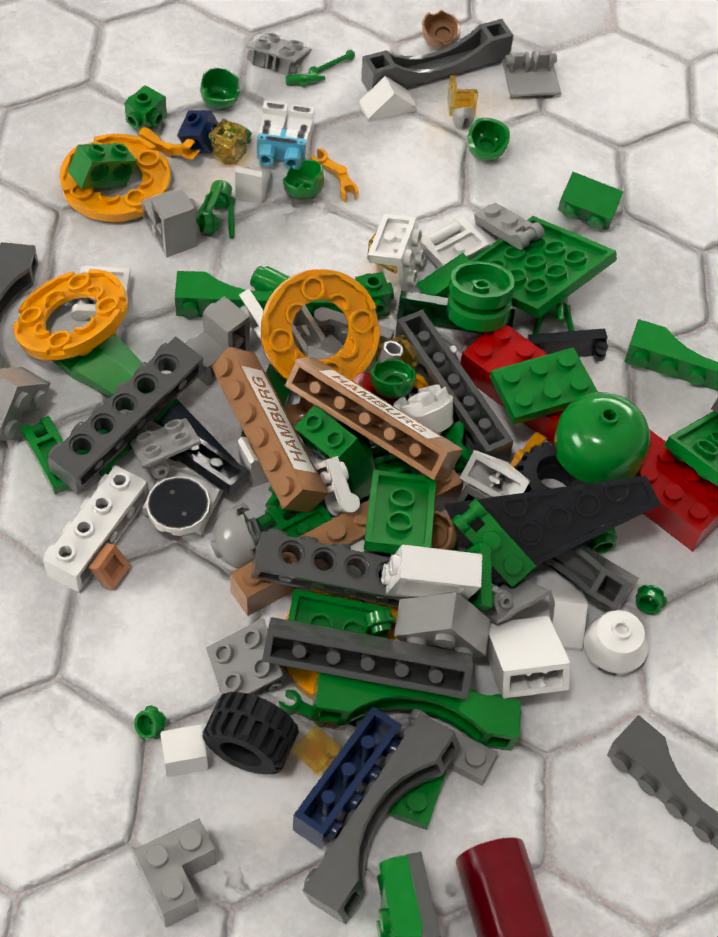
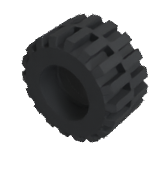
M549 442L542 443L541 447L537 445L531 447L530 452L526 451L522 455L517 468L521 474L530 480L524 492L552 489L540 481L543 479H554L565 486L587 483L575 478L563 468L556 457L555 445H550Z
M227 692L219 697L202 732V738L205 744L224 761L249 772L269 775L282 771L299 730L291 716L272 702L248 693Z

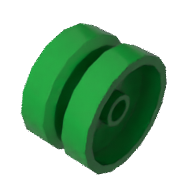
M474 261L458 265L452 270L450 276V293L446 310L449 319L457 326L470 331L488 332L503 328L509 322L511 313V300L515 286V279L512 273L506 268L490 262Z

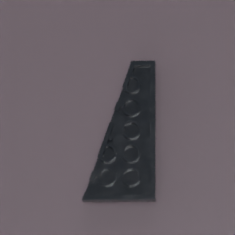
M646 475L477 499L536 566L661 505ZM473 500L443 505L452 520L458 513L462 515L470 508L468 504ZM478 517L470 526L477 532L485 523ZM456 526L457 533L465 549L473 547L472 542ZM492 566V584L497 586L506 580Z

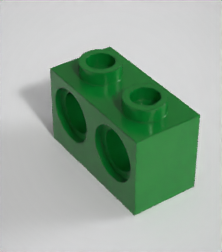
M121 143L78 144L68 173L81 189L126 187L137 160L129 149Z
M316 405L294 426L304 444L322 459L327 460L338 456L339 461L345 464L348 475L368 456L358 438Z

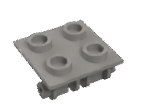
M265 33L246 45V48L251 49L247 54V60H250L251 64L267 69L272 65L273 71L278 69V72L289 76L297 73L298 64H295V61L311 51V48L304 46L303 42L280 39V35L275 33Z
M548 50L538 52V58L536 51H532L531 58L528 51H525V53L510 52L509 55H505V58L502 59L510 97L560 95L561 90L553 64L557 62V54Z
M186 418L169 421L163 428L153 432H143L130 442L143 469L149 467L152 475L157 479H163L170 473L167 458L202 444Z
M524 578L513 587L507 581L497 586L492 584V608L482 613L497 624L505 622L522 609L536 605L540 599L549 595L550 591Z
M263 618L206 647L221 695L227 692L252 694L263 687H268L269 691H276L282 687L281 682L283 681L284 674L281 666L262 662L268 631Z

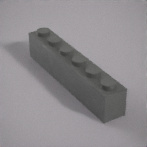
M271 617L262 662L467 699L473 672L472 655L469 653Z

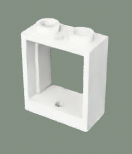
M401 545L398 551L391 555L388 564H384L381 581L382 584H386V595L413 598L456 591L468 600L481 588L482 554Z

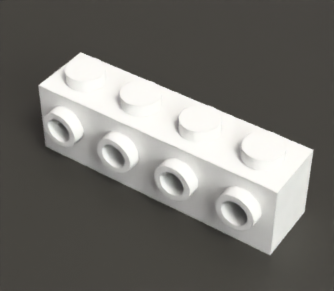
M116 465L109 474H105L100 479L95 493L83 501L80 512L73 521L70 520L64 526L62 536L56 544L50 545L45 551L43 562L46 575L80 593L93 575L89 566L106 543L115 545L142 509L149 494L148 481Z

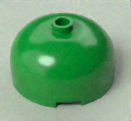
M596 392L581 396L570 403L559 418L554 435L557 451L556 457L567 472L586 483L634 477L642 468L650 446V430L647 420L635 404L620 395Z

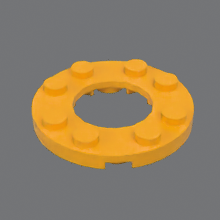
M128 134L100 135L93 137L94 141L88 143H121L136 158L137 163L135 167L142 174V182L138 189L128 191L125 196L107 197L101 195V192L97 193L93 188H80L68 173L77 146L68 153L60 168L61 190L68 204L89 219L105 222L123 223L143 216L141 201L169 191L171 184L170 167L166 156L163 157L153 143Z
M89 269L88 274L79 273L75 275L74 271L60 275L41 285L25 299L18 309L20 316L17 322H13L14 336L24 352L40 360H62L77 355H87L93 348L117 333V328L122 323L128 310V296L121 281L112 273L104 270ZM77 298H90L97 301V312L94 317L93 315L90 316L91 321L82 328L75 327L73 328L75 332L71 333L62 330L52 334L49 330H46V321L50 314L67 301Z
M327 269L307 270L286 279L270 296L261 319V341L266 357L272 367L287 380L297 359L310 358L305 356L296 347L292 335V323L296 313L305 304L314 300H326L335 304L344 313L348 323V335L344 346L335 355L318 360L350 380H353L357 374L363 373L375 356L380 338L376 306L367 290L352 277Z

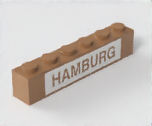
M229 346L211 368L282 508L309 513L329 493L256 354Z
M316 358L297 359L286 381L285 386L433 480L449 477L463 451L456 444Z

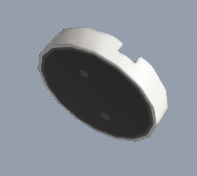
M181 476L166 478L157 483L148 494L146 503L149 520L155 528L161 532H171L172 535L177 536L190 534L201 528L207 520L211 507L208 492L203 485L190 477Z

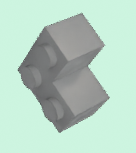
M183 189L176 192L170 190L141 201L143 220L166 257L197 246L196 234H199V227L195 215H198V208L192 198L189 199Z
M225 296L205 309L203 312L204 331L185 343L203 357V372L198 378L207 386L217 379L211 366L229 346L250 351V316Z
M23 367L0 369V441L13 439L20 429V419L23 412L40 410L48 398L47 391L51 383Z
M456 591L400 599L394 636L404 642L431 647L439 646L447 650L469 653L472 655V658L486 656L491 619Z
M200 818L133 850L136 866L165 928L199 912L197 896L188 877L216 864L215 848Z

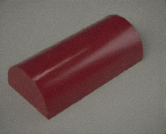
M510 837L487 841L464 851L457 857L455 863L477 937H554L522 839Z

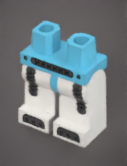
M264 101L263 115L257 136V159H259L260 166L270 167L274 161L284 162V167L287 169L290 167L298 169L302 161L306 160L314 129L315 107L291 104L287 125L288 104Z

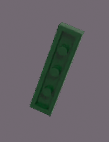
M401 290L397 319L423 310L434 326L480 334L485 333L466 330L453 323L446 312L448 298ZM511 309L510 319L507 323L511 328L513 326L515 309Z

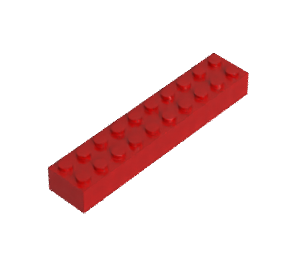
M506 324L503 328L485 332L462 352L460 364L475 386L506 410L490 379L491 370L548 354ZM563 411L523 423L534 432H539L548 438L546 441L551 445H555L554 435ZM650 430V446L642 468L634 477L644 475L648 477L661 505L643 514L693 552L718 526V486L710 480L701 478L696 470L686 462L676 459L671 451L664 447L666 441Z

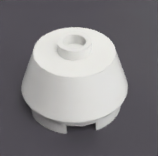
M433 385L418 390V394L410 397L408 401H406L405 397H402L394 403V407L439 435L453 424V396L448 394L446 387L441 389L440 385Z
M622 610L610 611L593 620L584 633L583 643L586 657L597 670L600 667L608 672L616 673L615 676L626 675L640 667L647 657L649 646L644 627L640 620L629 612Z

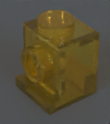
M223 118L209 134V139L212 140L213 155L218 157L224 164L236 165L247 152L246 128ZM228 133H230V134H232V135H234V136H233L231 139H229V138H228Z

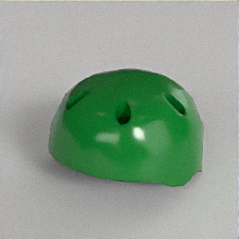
M484 117L475 120L469 129L467 138L471 154L481 161L490 162L497 160L508 147L510 139L509 128L503 122L493 118Z

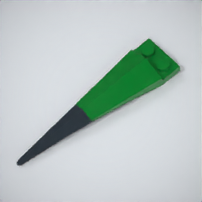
M116 335L107 338L87 355L52 360L71 378L110 398L113 396L117 386L124 381L128 382L134 376L136 369L142 364L138 357ZM150 390L141 391V393L145 394L152 392ZM177 398L153 420V422L164 427L169 421L186 418L197 436L235 460Z

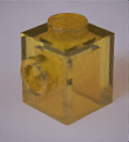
M317 724L291 749L315 774H318L321 770L325 772L337 756L336 754L341 750Z

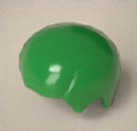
M220 67L207 70L202 76L200 86L203 101L212 108L221 110L231 108L238 100L240 93L238 77L230 70Z
M303 160L299 169L290 167L287 175L283 178L284 190L296 199L304 200L318 195L324 187L323 165L315 160Z
M387 359L380 363L376 362L372 371H370L371 385L378 395L386 399L398 400L407 396L412 391L416 381V371L409 364L399 359Z

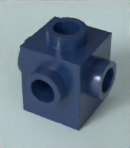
M188 110L177 137L182 144L186 139L195 141L190 149L200 150L199 153L211 154L220 136L222 127L211 110Z

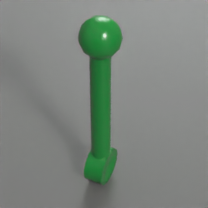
M348 50L345 55L319 67H310L309 73L319 74V72L346 59L352 60L355 57V52Z

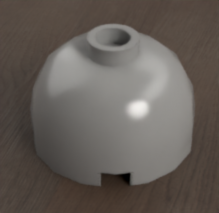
M245 503L229 509L218 518L214 527L215 539L211 541L216 557L218 559L223 557L229 565L237 569L254 561L257 541L261 534L255 517L248 519L245 514L246 511L250 510Z

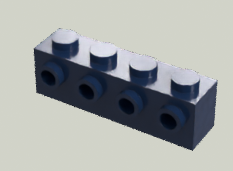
M372 707L294 813L293 831L321 850L328 840L331 841L337 838L344 827V824L341 822L347 813L357 809L364 798L361 795L372 780L377 779L383 770L381 766L387 755L391 751H395L401 743L399 738L402 724L377 708Z

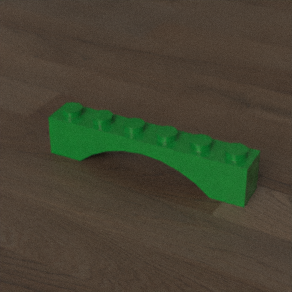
M177 271L175 289L176 316L203 317L205 309L224 296L241 308L244 306V303L239 294L246 290L226 284L207 272ZM250 290L264 311L266 303L274 291ZM314 300L305 304L313 318L314 311L321 307L343 313L335 304L326 300Z
M638 319L624 360L625 363L718 391V362L701 356L687 348L666 327Z
M321 672L318 673L315 681L311 721L346 725L359 717L367 715L372 707L380 711H413L419 709L428 715L450 723L469 738L489 748L511 751L520 738L521 700L503 699L501 694H494L492 696L478 694L475 690L469 689L467 699Z

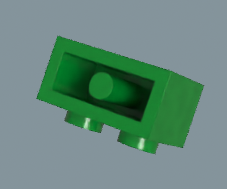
M572 172L560 199L558 211H561L564 216L570 219L578 218L586 221L588 225L595 229L603 228L608 230L624 191Z

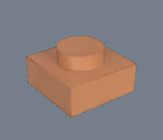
M106 543L89 566V569L105 589L114 590L131 565L116 545Z

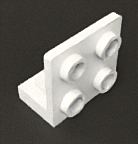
M384 214L368 253L369 263L397 266L401 290L409 292L412 287L416 286L419 267L424 265L426 258L425 249H422L421 246L422 230L418 228L417 217Z

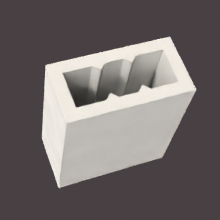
M549 616L509 620L498 624L495 622L490 623L486 656L503 699L569 690L571 663Z

